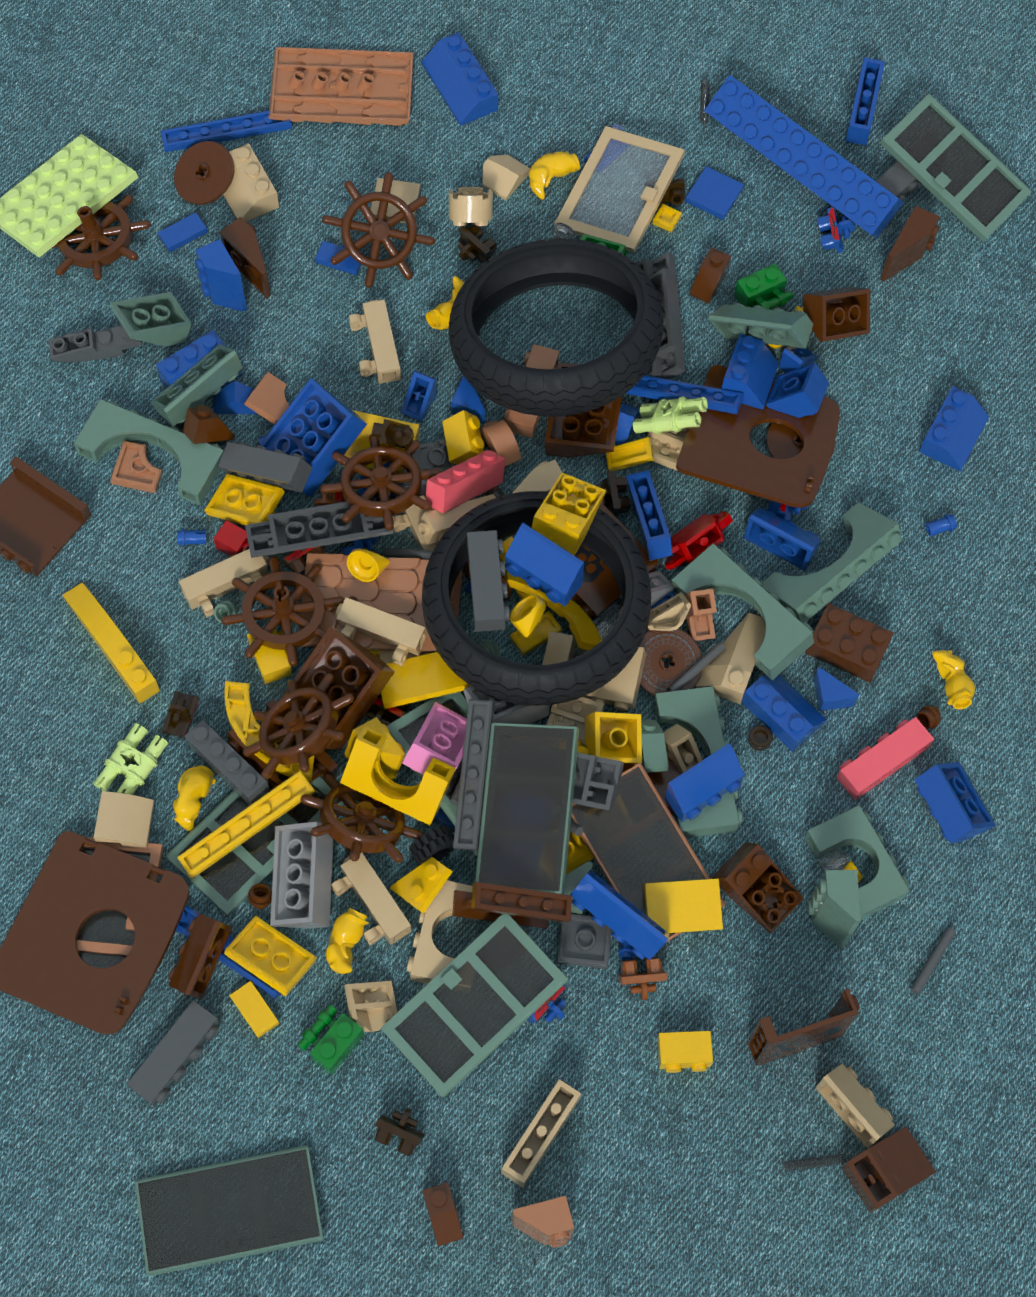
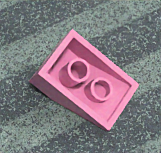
M435 702L402 764L423 775L433 758L457 769L463 757L467 719Z

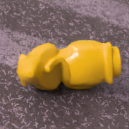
M557 151L545 154L537 159L529 170L530 188L541 200L545 199L544 188L548 187L552 178L564 177L569 173L580 170V163L576 154H570L568 151Z
M453 277L454 289L452 290L451 300L440 303L426 313V321L432 328L438 330L449 329L450 313L454 300L465 283L459 277Z
M952 650L932 652L941 678L945 679L944 688L949 699L947 701L948 705H953L955 709L969 707L972 704L975 685L964 671L965 662L958 656L953 655Z
M200 765L187 769L181 775L178 782L179 797L173 801V808L176 814L174 820L188 831L193 829L195 819L198 817L201 808L199 799L205 798L209 794L211 786L216 782L213 778L214 773L206 766Z
M351 908L335 920L326 950L327 963L333 971L339 974L352 972L351 949L354 948V945L363 936L364 925L369 924L366 921L368 916Z

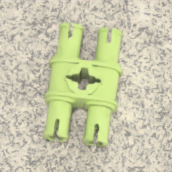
M682 396L679 399H661L657 403L641 404L640 415L642 418L634 419L633 430L636 434L644 432L661 434L668 431L679 432L682 428L700 427L701 416L698 412L707 411V399L705 397L687 399Z
M135 723L126 738L118 741V746L109 759L105 760V768L93 784L99 789L102 788V791L107 792L116 776L123 775L126 779L116 793L133 795L138 787L144 786V781L152 769L157 767V759L169 743L164 738L160 740V736L155 735L145 752H139L136 748L148 731L143 726L139 728L140 725ZM135 760L136 765L130 764L127 766L126 762L132 763Z

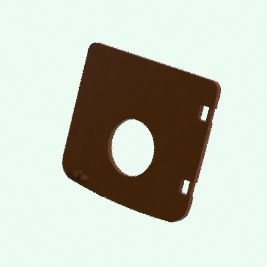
M721 365L712 366L704 386L722 389L728 367ZM773 381V383H772V386H771L770 392H769V394H768L767 400H768L769 395H770V393H771V391H772V388H773V386H774L775 381ZM824 396L817 413L801 418L770 409L766 403L763 410L741 404L737 414L706 409V412H698L701 416L700 427L688 428L677 459L676 469L680 473L792 507H807L814 502L825 476L836 439L840 408L835 401ZM762 423L783 424L793 429L800 436L803 449L792 458H772L762 454L753 446L750 440V432L755 426Z
M71 831L61 833L0 947V991L104 1035L116 1034L126 1026L165 956L189 899L188 884L178 874L154 866L149 862L97 843ZM85 844L95 848L92 856L81 852ZM152 871L163 876L160 883L149 879ZM111 910L125 914L131 920L135 930L134 944L128 956L117 965L108 968H95L86 964L81 959L77 949V938L83 924L90 917L102 911Z

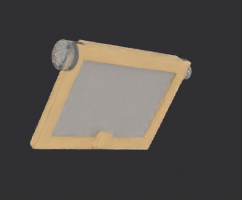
M612 124L611 127L605 126L554 223L553 235L564 240V238L572 239L574 234L580 236L587 234L626 245L625 250L635 253L685 155V149L624 132L623 128L618 124Z

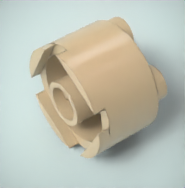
M460 187L458 192L453 193V189L449 190V219L453 221V225L465 226L466 223H475L476 226H487L488 221L493 219V191L488 189V193L483 192L481 187Z

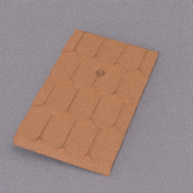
M276 47L274 51L268 119L281 121L289 119L292 122L312 121L372 125V123L395 126L407 125L410 120L413 52Z
M307 553L305 575L315 564H319L322 568L313 582L319 588L323 599L338 596L347 597L426 628L422 609V585L429 560H422L420 558H387L390 561L388 567L375 580L363 582L356 579L348 570L347 557L349 555ZM462 570L455 580L450 596V603L457 620ZM304 592L302 595V603L312 601L311 598ZM338 606L325 608L322 629L327 631L330 626H333L340 632L343 630L344 627L339 625L335 616ZM314 610L301 612L300 615L311 621ZM355 632L353 640L367 650L392 652L396 650L394 646ZM429 634L420 653L430 654L437 652ZM315 636L302 646L316 647L321 639Z

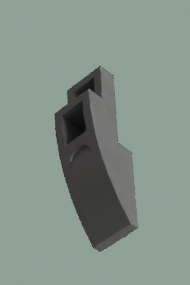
M122 325L94 332L92 328L49 339L50 359L61 362L113 358L125 355V349L143 345L142 341L130 339Z

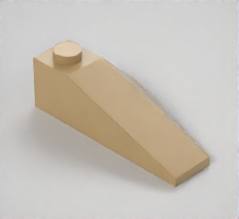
M752 613L747 614L722 643L726 649L702 670L695 688L713 686L714 694L741 704L755 666L753 655L761 647L765 638L766 625L762 617Z

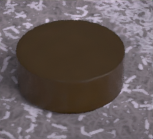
M762 725L753 727L748 735L750 747L757 751L768 749L773 740L771 730Z

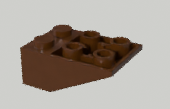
M744 842L712 876L713 879H719V886L726 895L769 933H772L804 899L759 844Z
M907 1127L863 1151L841 1167L870 1214L936 1173Z

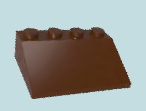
M558 362L557 369L573 367L580 364ZM622 396L607 405L588 412L549 417L545 436V455L571 458L614 452Z
M330 626L294 678V681H296L298 689L304 687L317 688L327 673H332L334 680L326 691L331 699L334 701L349 693L354 696L352 703L338 710V723L335 730L342 731L344 739L341 741L329 739L326 743V749L341 750L350 738L352 731L359 725L395 671L379 657L335 627ZM287 688V690L285 691V693L283 694V696H285L286 694H288V688ZM318 704L314 711L321 708L322 704ZM318 720V721H316V722H314V723H312V724L318 725V723H319L320 720Z

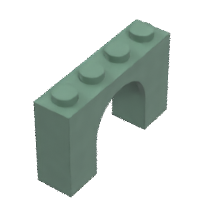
M858 805L809 829L804 838L816 859L844 846L860 848L870 856L875 867V876L870 883L859 888L862 920L906 898L910 892V886L906 877L898 872L896 868L897 863L891 853L888 854L884 848L882 836L880 833L875 832L871 826L872 821L869 814Z

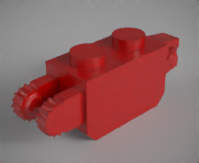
M721 511L718 514L713 513L709 516L703 514L670 537L672 554L674 553L675 555L664 564L666 569L672 570L683 562L691 563L712 544L717 546L723 542L725 538L723 529L733 522L730 514L725 511Z

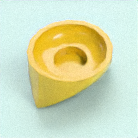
M354 549L347 557L348 570L356 579L363 582L375 580L390 563L387 558L365 549Z
M530 594L521 599L512 609L509 616L510 621L526 638L540 621L546 608V602L538 595Z

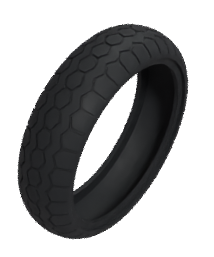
M554 238L545 241L543 239L509 248L487 260L471 274L459 290L451 309L449 319L450 347L462 375L476 391L490 401L504 408L528 415L549 417L565 416L564 414H567V416L575 415L613 402L632 389L646 375L660 349L664 325L663 311L658 293L651 280L637 264L620 252L586 240ZM554 285L580 286L604 293L626 308L634 320L629 333L608 353L590 362L560 369H536L514 364L494 354L478 337L486 319L504 302L523 292Z
M525 491L503 495L486 501L465 513L444 533L434 548L426 567L422 585L424 621L431 641L443 661L458 677L478 691L502 701L521 705L541 706L569 702L584 697L610 682L627 666L637 652L646 633L651 612V585L645 562L638 547L620 524L598 508L582 545L594 552L610 569L620 589L623 605L615 626L599 644L588 652L568 661L549 665H526L493 655L466 634L455 617L450 603V596L457 576L469 561L467 532L497 530V539L516 535L522 523L532 528L533 518L549 493L547 491Z

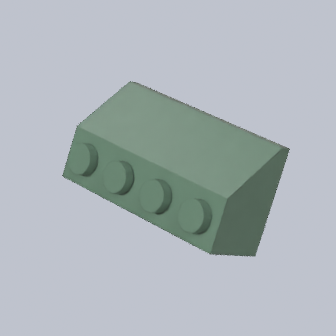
M734 303L733 305L724 304L711 313L708 318L724 338L738 340L739 335L743 334L760 339L766 344L806 349L813 327V322L802 311L796 310L793 313L786 312L780 308L769 310L761 306L745 307L739 303Z
M221 344L217 345L150 403L167 424L173 427L182 424L186 418L187 408L204 405V401L209 396L219 393L223 384L234 380L239 375L238 372L243 367L237 353L229 347Z
M826 870L822 878L819 879L818 886H815L814 893H811V900L807 901V913L812 915V923L838 947H845L861 922L857 870Z

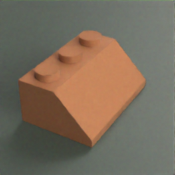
M566 1196L513 1209L512 1225L545 1246L551 1244L552 1248L567 1245V1241L572 1237L574 1225Z

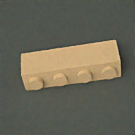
M560 1079L558 1080L501 1168V1174L524 1188L581 1098L580 1092Z

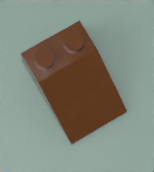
M915 206L887 257L880 280H888L920 260L926 250L931 251L936 241L935 237L940 229V226L937 225L940 216Z
M239 217L220 231L221 241L239 272L268 299L270 291L267 273L256 237V229L250 222L246 223Z

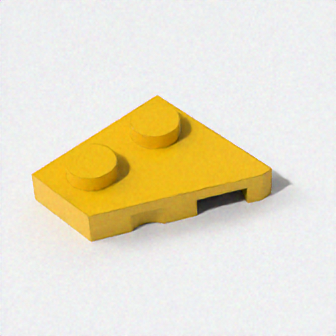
M431 857L391 885L390 889L417 910L425 913L453 871Z

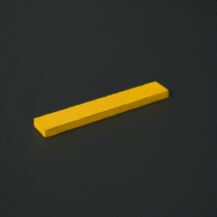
M300 770L177 858L189 877L193 879L299 804L302 795H312L316 791Z

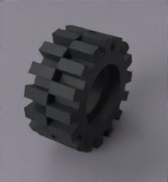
M448 826L437 827L434 831L430 830L428 834H423L420 839H416L415 843L410 845L409 850L418 866L431 857L441 861L443 857H447L450 855L449 853L455 850L453 848L454 836Z

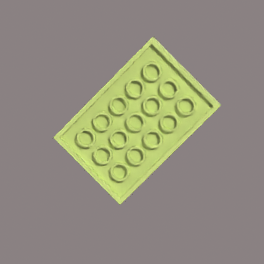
M80 134L0 198V229L40 258L82 224L77 214L79 208L88 206L92 210V214H94L138 178L137 173L86 136Z

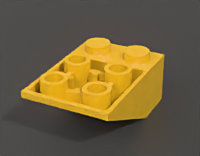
M561 473L533 518L532 529L575 556L584 541L606 490Z

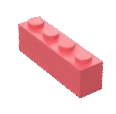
M486 450L427 479L425 500L431 503L433 509L445 513L502 484L505 458L497 455L494 451Z
M916 717L910 721L905 719L896 726V731L891 735L888 732L877 740L878 744L874 747H865L858 753L859 757L854 761L849 759L839 767L840 772L837 779L854 800H857L930 748L934 738Z

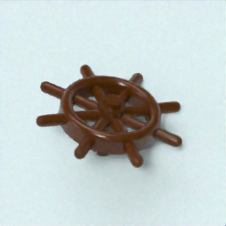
M387 172L384 176L382 192H370L360 195L352 181H345L344 186L354 201L347 207L342 218L329 215L322 217L324 224L341 227V239L345 247L331 258V264L337 265L351 256L358 263L368 267L365 278V286L367 288H371L374 284L376 269L390 268L395 265L398 266L407 280L412 279L413 273L404 259L412 251L415 242L426 245L435 244L434 237L417 234V225L413 214L414 211L427 203V198L420 196L407 205L399 197L390 194L393 174ZM380 201L377 219L367 203ZM388 203H390L399 211L385 220ZM359 209L368 223L352 220ZM405 219L407 231L391 228ZM350 229L367 233L353 242ZM389 237L405 240L399 251ZM372 241L370 257L368 258L358 250ZM382 242L391 257L378 260Z
M126 195L117 205L108 202L94 214H92V210L88 206L78 209L77 214L82 224L76 230L81 233L73 235L69 233L52 247H59L65 258L55 270L57 275H63L72 265L81 268H93L94 279L101 280L102 267L115 262L122 255L132 261L138 259V254L129 249L133 232L148 229L151 227V223L148 220L130 223L124 210L133 201L131 195ZM98 216H106L101 222L98 221ZM115 220L121 223V225L109 227ZM119 235L115 241L109 238V236ZM81 242L74 250L68 246ZM104 245L107 246L106 249L100 251L101 247H103ZM89 247H91V253H84Z
M370 434V448L361 450L351 458L337 451L332 453L333 460L344 465L341 473V482L324 484L321 486L320 491L323 494L343 493L344 499L350 506L342 516L343 522H350L359 512L367 516L383 517L385 528L392 530L394 528L393 515L407 510L413 504L425 511L431 510V503L419 497L422 480L430 479L442 473L439 468L420 471L418 463L412 457V454L420 446L417 440H413L410 445L401 450L391 446H380L379 439ZM383 462H391L387 468L383 467ZM373 463L374 469L370 470L365 466ZM400 467L407 471V473L395 474ZM358 473L364 476L365 479L353 480V477ZM411 482L407 490L397 485V483ZM368 488L361 496L354 491L355 489ZM391 493L399 496L390 500ZM376 496V501H371V498Z
M273 556L269 560L271 573L259 578L252 585L237 577L232 580L234 587L246 593L242 602V613L223 616L221 622L224 625L244 622L248 633L254 639L245 651L247 658H252L263 645L272 649L286 650L289 665L296 666L298 664L296 648L308 643L315 636L322 639L326 633V630L321 628L324 621L325 608L339 606L340 603L343 604L345 598L338 596L323 599L319 588L313 582L322 570L319 564L313 565L308 573L303 576L294 572L281 571L278 558ZM285 586L295 587V589L289 595V590ZM274 588L273 594L275 598L269 597L264 592ZM304 592L312 600L295 604ZM256 600L269 607L268 609L253 611ZM314 610L311 621L297 614ZM271 618L263 629L255 622V620ZM291 622H294L303 629L293 633ZM281 624L283 635L272 634L276 627Z
M327 673L317 688L304 687L298 689L296 681L290 680L287 684L288 694L280 698L268 712L256 711L254 713V718L262 721L259 730V741L246 747L243 750V755L250 757L263 750L271 758L262 771L261 775L264 779H269L279 764L292 765L299 763L301 772L306 773L310 769L308 758L322 753L329 739L337 741L344 739V733L335 730L338 723V710L352 703L354 696L349 693L334 701L331 699L326 691L334 680L332 673ZM318 704H322L321 708L314 711ZM320 720L319 723H318V725L312 724V723H314V722ZM282 740L278 748H276L275 743ZM294 740H295V741H296V745L290 747V746L292 745V743L294 742Z
M331 774L324 776L325 783L331 788L324 800L306 794L300 798L301 803L320 809L322 825L313 827L311 835L318 837L329 834L334 840L342 844L345 849L350 851V859L352 861H358L361 852L381 853L386 851L396 863H400L403 860V855L395 846L401 836L416 840L420 839L424 834L420 830L405 826L403 812L397 811L344 784L340 785ZM343 802L346 807L338 805V803ZM336 815H340L346 818L338 819ZM386 816L388 820L382 819L380 817ZM379 828L384 829V830H387V831H390V832L387 833V834H384Z

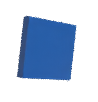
M706 166L686 196L685 202L724 220L743 191L744 184Z

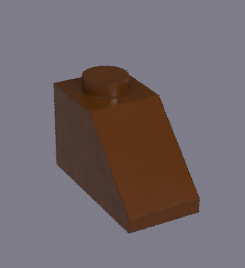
M711 247L701 264L689 295L710 304L729 271L731 256Z
M200 405L194 408H187L183 433L193 444L234 440L235 435L208 406Z
M448 1182L422 1190L438 1247L463 1239Z

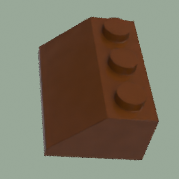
M845 287L803 294V312L813 322L812 331L818 340L824 342L870 334V289Z
M202 914L194 918L189 928L191 934L188 941L184 942L180 948V960L169 974V980L171 981L168 986L189 996L203 999L233 927Z

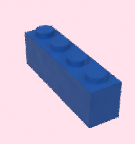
M865 57L863 59L846 142L867 145L885 61Z
M649 470L626 475L629 497L649 561L672 556L670 534Z

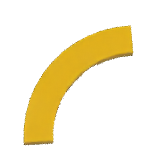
M505 568L504 578L510 588L528 595H538L541 599L547 601L546 605L561 618L565 617L570 623L569 628L577 641L578 648L591 650L602 641L596 626L576 602L570 600L566 606L559 602L554 603L545 593L539 589H532L525 580L519 576L511 575Z
M225 681V708L229 723L244 745L248 747L259 741L260 725L254 718L250 704V683ZM263 750L254 754L266 765L271 759ZM314 755L308 758L310 769L304 773L308 781H312ZM299 763L292 765L279 764L275 771L291 777L300 771Z

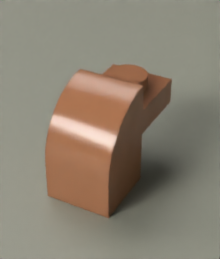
M504 420L499 422L490 421L480 428L482 440L488 444L490 451H494L497 455L505 458V466L522 459L516 439Z
M706 589L687 593L685 597L691 604L685 618L688 624L689 635L695 642L715 639L712 614L716 613L717 609L714 590Z

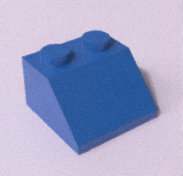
M816 363L781 374L776 378L766 405L770 409L797 418L814 415L820 409L829 382Z

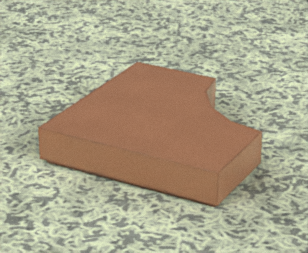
M267 372L244 405L275 425L289 407L284 392L287 384Z
M123 441L110 481L113 485L157 493L163 473L161 469L154 467L147 460L146 445Z

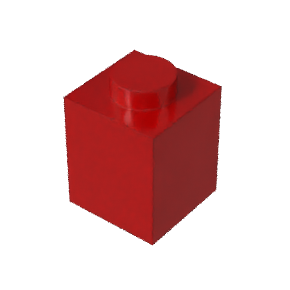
M227 520L213 538L216 549L231 557L249 549L246 530Z

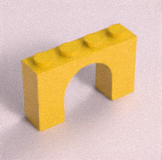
M365 725L356 738L340 783L397 811H401L418 821L431 825L439 811L456 768L433 758L419 784L413 786L397 784L384 774L380 766V755L388 736Z

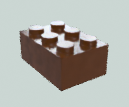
M828 603L813 633L814 644L805 653L871 683L894 633Z

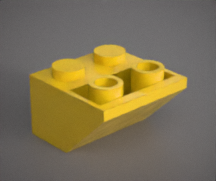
M375 717L352 731L344 754L349 760L356 738L365 725L387 735L388 737L380 755V766L384 774L390 780H393L397 777L405 757L404 749L390 735L387 726Z

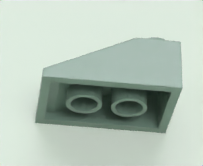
M172 292L110 303V307L130 339L165 347L186 342L192 324Z

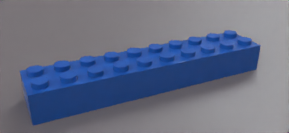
M731 75L727 77L704 110L876 239L904 203Z

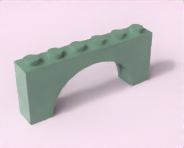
M102 399L99 400L74 442L78 455L97 463L107 452L122 445L123 441L148 443L163 448L173 455L181 466V478L177 486L180 497L200 506L221 471L217 466L224 452L219 445L214 443L193 444L176 427L164 426L154 418H145L132 409L126 410L113 401L106 402Z
M858 502L842 515L846 532L853 537L849 548L842 557L827 568L808 575L787 576L774 572L762 582L763 588L768 593L770 591L773 592L780 600L779 603L782 606L791 608L801 623L806 622L902 541L897 522Z
M712 544L672 579V584L675 587L674 591L678 594L682 592L685 596L691 591L713 589L714 595L735 596L752 605L762 616L766 625L764 641L753 655L755 665L773 680L814 644L813 629L808 623H801L791 608L782 606L779 603L778 597L771 591L768 593L756 577L751 578L742 564L733 562L730 559L729 553L724 548L719 549L716 545Z
M713 686L656 693L654 706L658 724L673 726L678 724L691 732L692 736L703 747L707 757L728 744L727 739H723L722 736L724 720L723 717L718 715L717 709L720 708V699L718 694H714ZM737 791L732 794L727 792L721 796L722 800L713 807L707 805L701 809L702 813L691 821L686 819L681 822L677 815L674 814L675 821L684 836L691 838L736 832L739 823H742L741 810L736 808L735 800L738 799Z

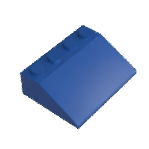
M310 378L260 446L273 452L274 449H278L287 455L297 453L305 457V461L313 468L302 493L312 497L338 463L333 460L332 453L337 451L344 455L366 427L367 423L318 382Z

